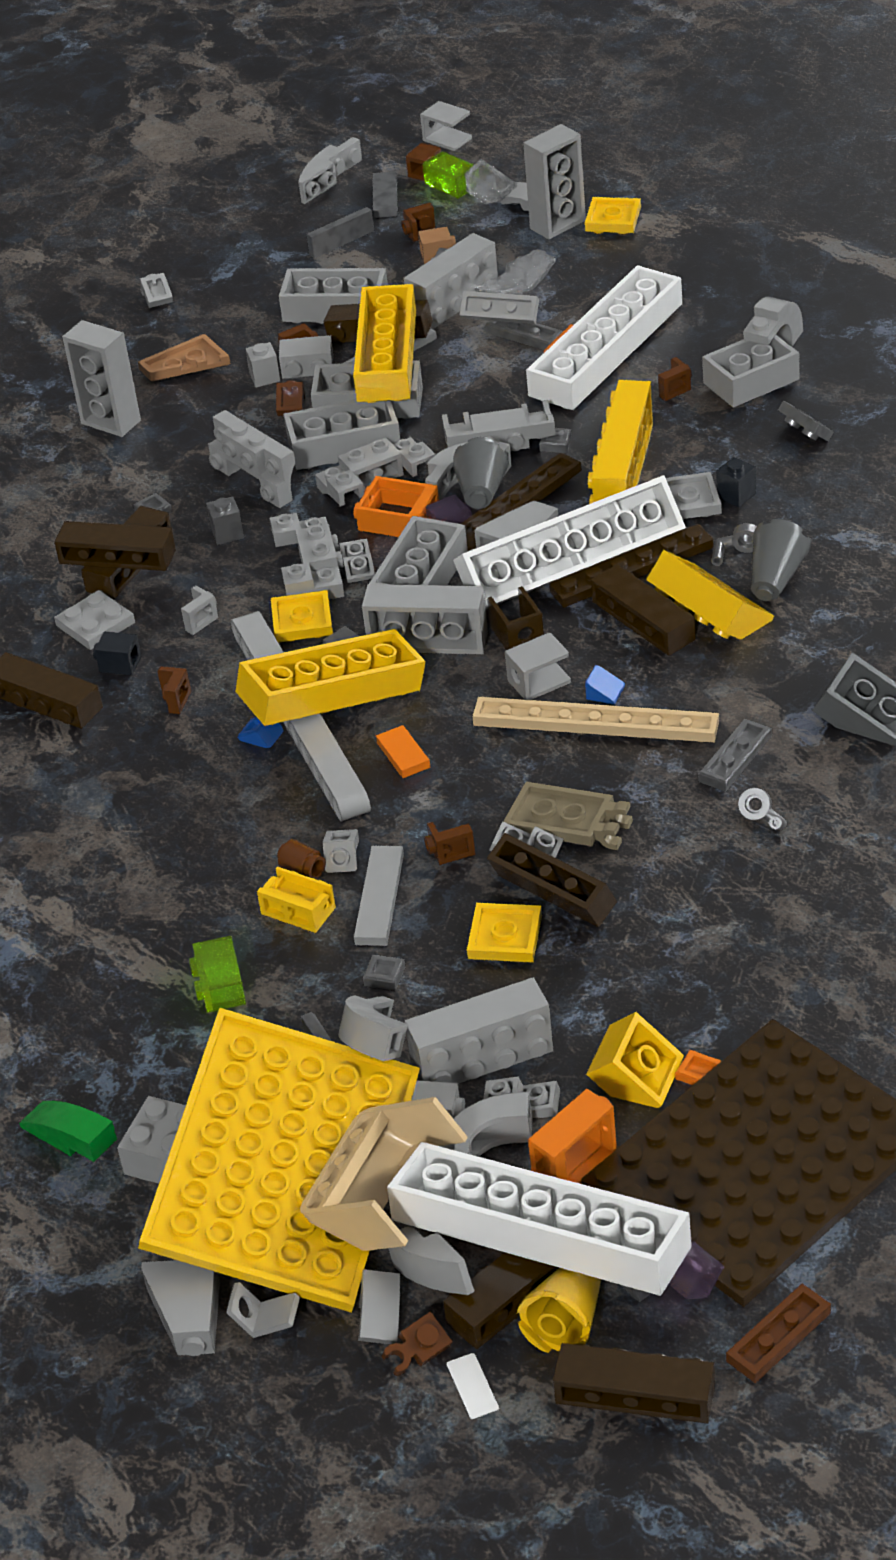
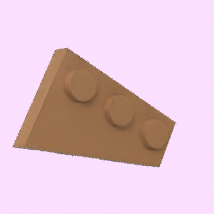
M205 334L138 361L139 370L150 381L230 364L229 355Z

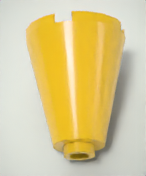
M558 1268L522 1300L517 1311L521 1319L518 1323L520 1331L531 1344L546 1353H549L551 1349L560 1351L561 1343L586 1344L590 1336L602 1279Z

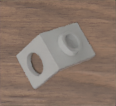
M237 1282L233 1286L227 1314L251 1337L256 1338L292 1327L300 1297L294 1292L260 1302L240 1282ZM240 1298L247 1302L249 1309L247 1318L240 1312Z

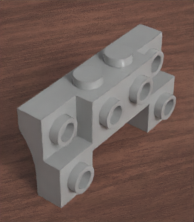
M548 400L542 401L543 411L529 413L527 404H521V408L473 414L470 415V418L468 412H463L464 422L449 424L447 414H443L442 423L447 447L468 442L472 438L484 437L510 444V451H519L529 448V439H543L549 436H556L555 422Z
M226 410L213 416V432L216 439L208 444L211 465L228 476L240 469L260 480V493L264 500L271 502L279 508L293 501L291 475L295 465L294 451Z
M411 437L399 440L394 444L387 438L375 440L373 443L358 449H352L338 456V466L330 467L325 471L315 474L317 488L323 494L330 495L340 506L345 505V493L353 490L359 498L363 497L366 487L370 486L375 476L395 479L404 475L403 467L412 477L417 476V465L423 462L427 464L435 456V453L423 441L416 443Z
M297 513L270 517L275 547L298 543L302 564H293L281 568L286 596L328 590L329 599L345 597L339 568L344 567L342 554L339 551L337 535H331L326 516L299 521Z

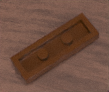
M802 1283L726 1352V1362L756 1383L831 1314V1304Z

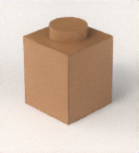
M447 227L418 231L420 253L424 264L429 262L432 257H435L439 248H450L456 244L455 236H450Z

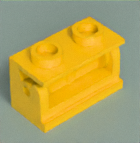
M277 866L275 868L277 877L272 876L262 888L260 887L257 890L261 914L316 933L336 908L332 885Z

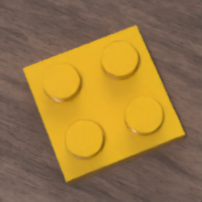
M593 197L585 220V231L594 233H634L641 209V198Z
M328 590L271 598L274 636L277 642H291L314 637L320 638L333 634Z
M476 903L467 947L468 959L534 962L542 917L541 906Z

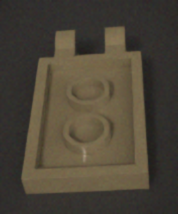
M525 782L503 822L530 834L534 827H538L563 838V842L593 846L595 840H598L606 848L618 850L622 839L616 836L619 828L629 829L633 818L627 815L631 807L630 802H614L613 795Z

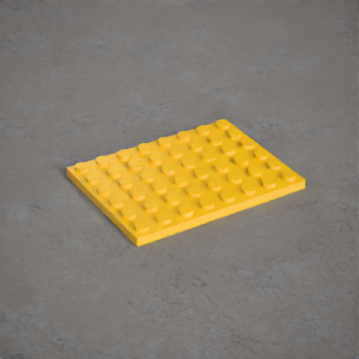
M219 1008L144 1226L138 1249L291 1294L295 1292L301 1298L352 1313L369 1250L363 1251L313 1225L301 1213L300 1207L353 1119L359 1113L371 1107L411 1101L420 1068L392 1059L381 1061L346 1045Z

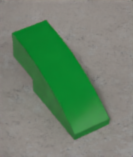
M42 1101L19 1123L22 1129L67 1155L72 1156L77 1152L92 1162H95L117 1140L113 1121L86 1108L67 1102Z

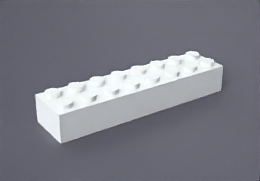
M637 265L526 369L528 396L541 401L548 400V403L574 410L682 305L681 278Z
M663 475L463 553L453 561L464 586L484 587L485 606L488 609L487 597L492 596L498 605L518 597V587L523 586L528 593L565 576L679 532L686 527L666 478Z
M424 1142L419 1144L387 1186L392 1221L435 1233L438 1232L442 1235L659 1296L662 1295L691 1249L690 1218L688 1212Z

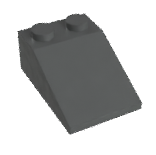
M851 653L812 711L838 729L896 746V682L854 653Z

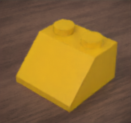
M634 1012L609 1025L586 1075L610 1097L659 1108L663 1105L684 1055L637 1012Z

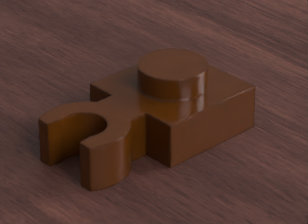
M429 1312L400 1332L398 1337L403 1344L394 1343L387 1346L381 1357L383 1360L391 1355H397L401 1358L402 1363L393 1371L395 1376H399L406 1372L412 1359H415L421 1367L449 1348L453 1341L433 1314Z

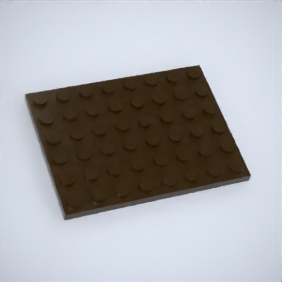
M772 1019L581 1179V1184L688 1212L690 1218L691 1249L682 1262L742 1307H745L896 1170V1099Z

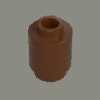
M295 839L282 844L277 853L278 865L283 869L295 871L313 879H318L325 869L326 861L321 856V853Z

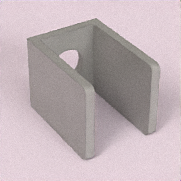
M441 101L436 102L420 114L423 141L452 151L457 150L472 139V134L450 127L455 126L469 116L470 111ZM430 120L435 122L431 128L429 126Z
M551 633L544 634L506 650L507 680L524 700H532L570 684L571 678L556 663L569 657V652Z

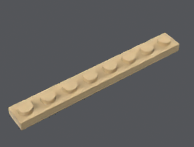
M478 697L472 716L473 726L715 743L719 725V713L491 697Z

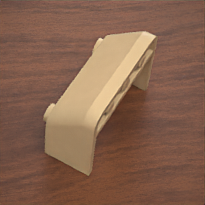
M436 1097L368 1108L359 1113L351 1122L303 1200L300 1211L313 1225L363 1251L406 1246L408 1239L383 1211L389 1200L387 1186L421 1142L444 1146L464 1143L468 1137Z

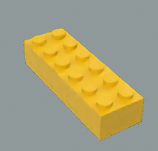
M413 284L361 288L353 373L357 402L373 403L376 401H402L410 399L416 321Z
M618 380L616 391H611V406H607L606 422L602 423V439H598L597 455L593 456V472L588 474V489L593 491V494L590 495L589 504L638 485L653 427L651 381Z
M396 629L239 662L235 692L264 726L274 725L284 721L420 691L426 661Z

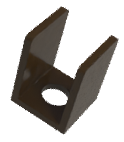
M523 586L518 587L521 618L508 621L492 596L487 597L490 627L506 650L544 635L542 613ZM529 627L531 634L525 639H519L518 633L520 630Z

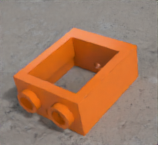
M375 476L370 486L366 487L361 500L354 507L353 514L354 518L357 519L358 530L399 537L412 516L433 519L440 508L437 485ZM382 503L412 508L409 514L379 510Z
M589 1089L584 1090L528 1139L531 1171L581 1184V1179L617 1149L614 1106L603 1096L596 1095Z

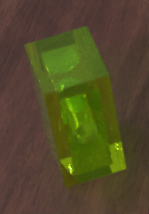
M442 151L423 163L425 184L457 199L478 187L476 166Z
M231 935L192 944L195 957L189 958L193 978L200 977V980L194 981L197 1000L205 1001L207 1013L218 1011L219 1008L227 1009L245 1005L246 1000Z

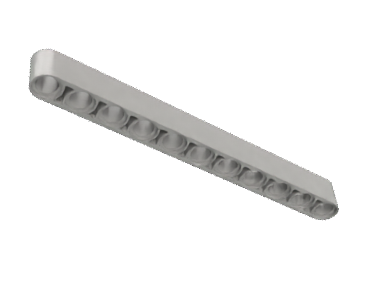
M259 611L231 619L233 634L247 660L284 653ZM321 714L284 721V725L338 819L342 822L370 812L371 806L368 795Z

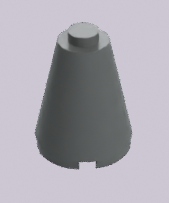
M484 437L469 439L468 443L460 445L454 452L453 468L466 504L474 509H483L491 503L507 471V454L492 439Z
M771 519V522L763 525V522L756 526L753 535L751 591L758 599L762 601L777 599L808 554L811 539L809 536L806 538L802 534L803 529L799 525L783 519Z

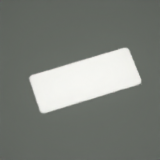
M474 1353L447 1362V1367L471 1419L499 1409Z

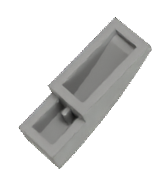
M409 1225L400 1229L408 1239L406 1246L388 1249L394 1268L403 1276L415 1283L439 1291L464 1295L474 1292L465 1260L438 1232L423 1238L413 1226Z

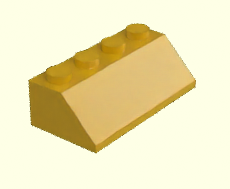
M665 550L662 551L646 579L656 586L654 590L666 598L670 596L674 598L675 601L673 603L687 612L689 610L695 612L693 617L706 626L709 623L714 625L715 627L712 631L725 639H728L731 635L742 640L771 622L774 618L773 614L698 565Z

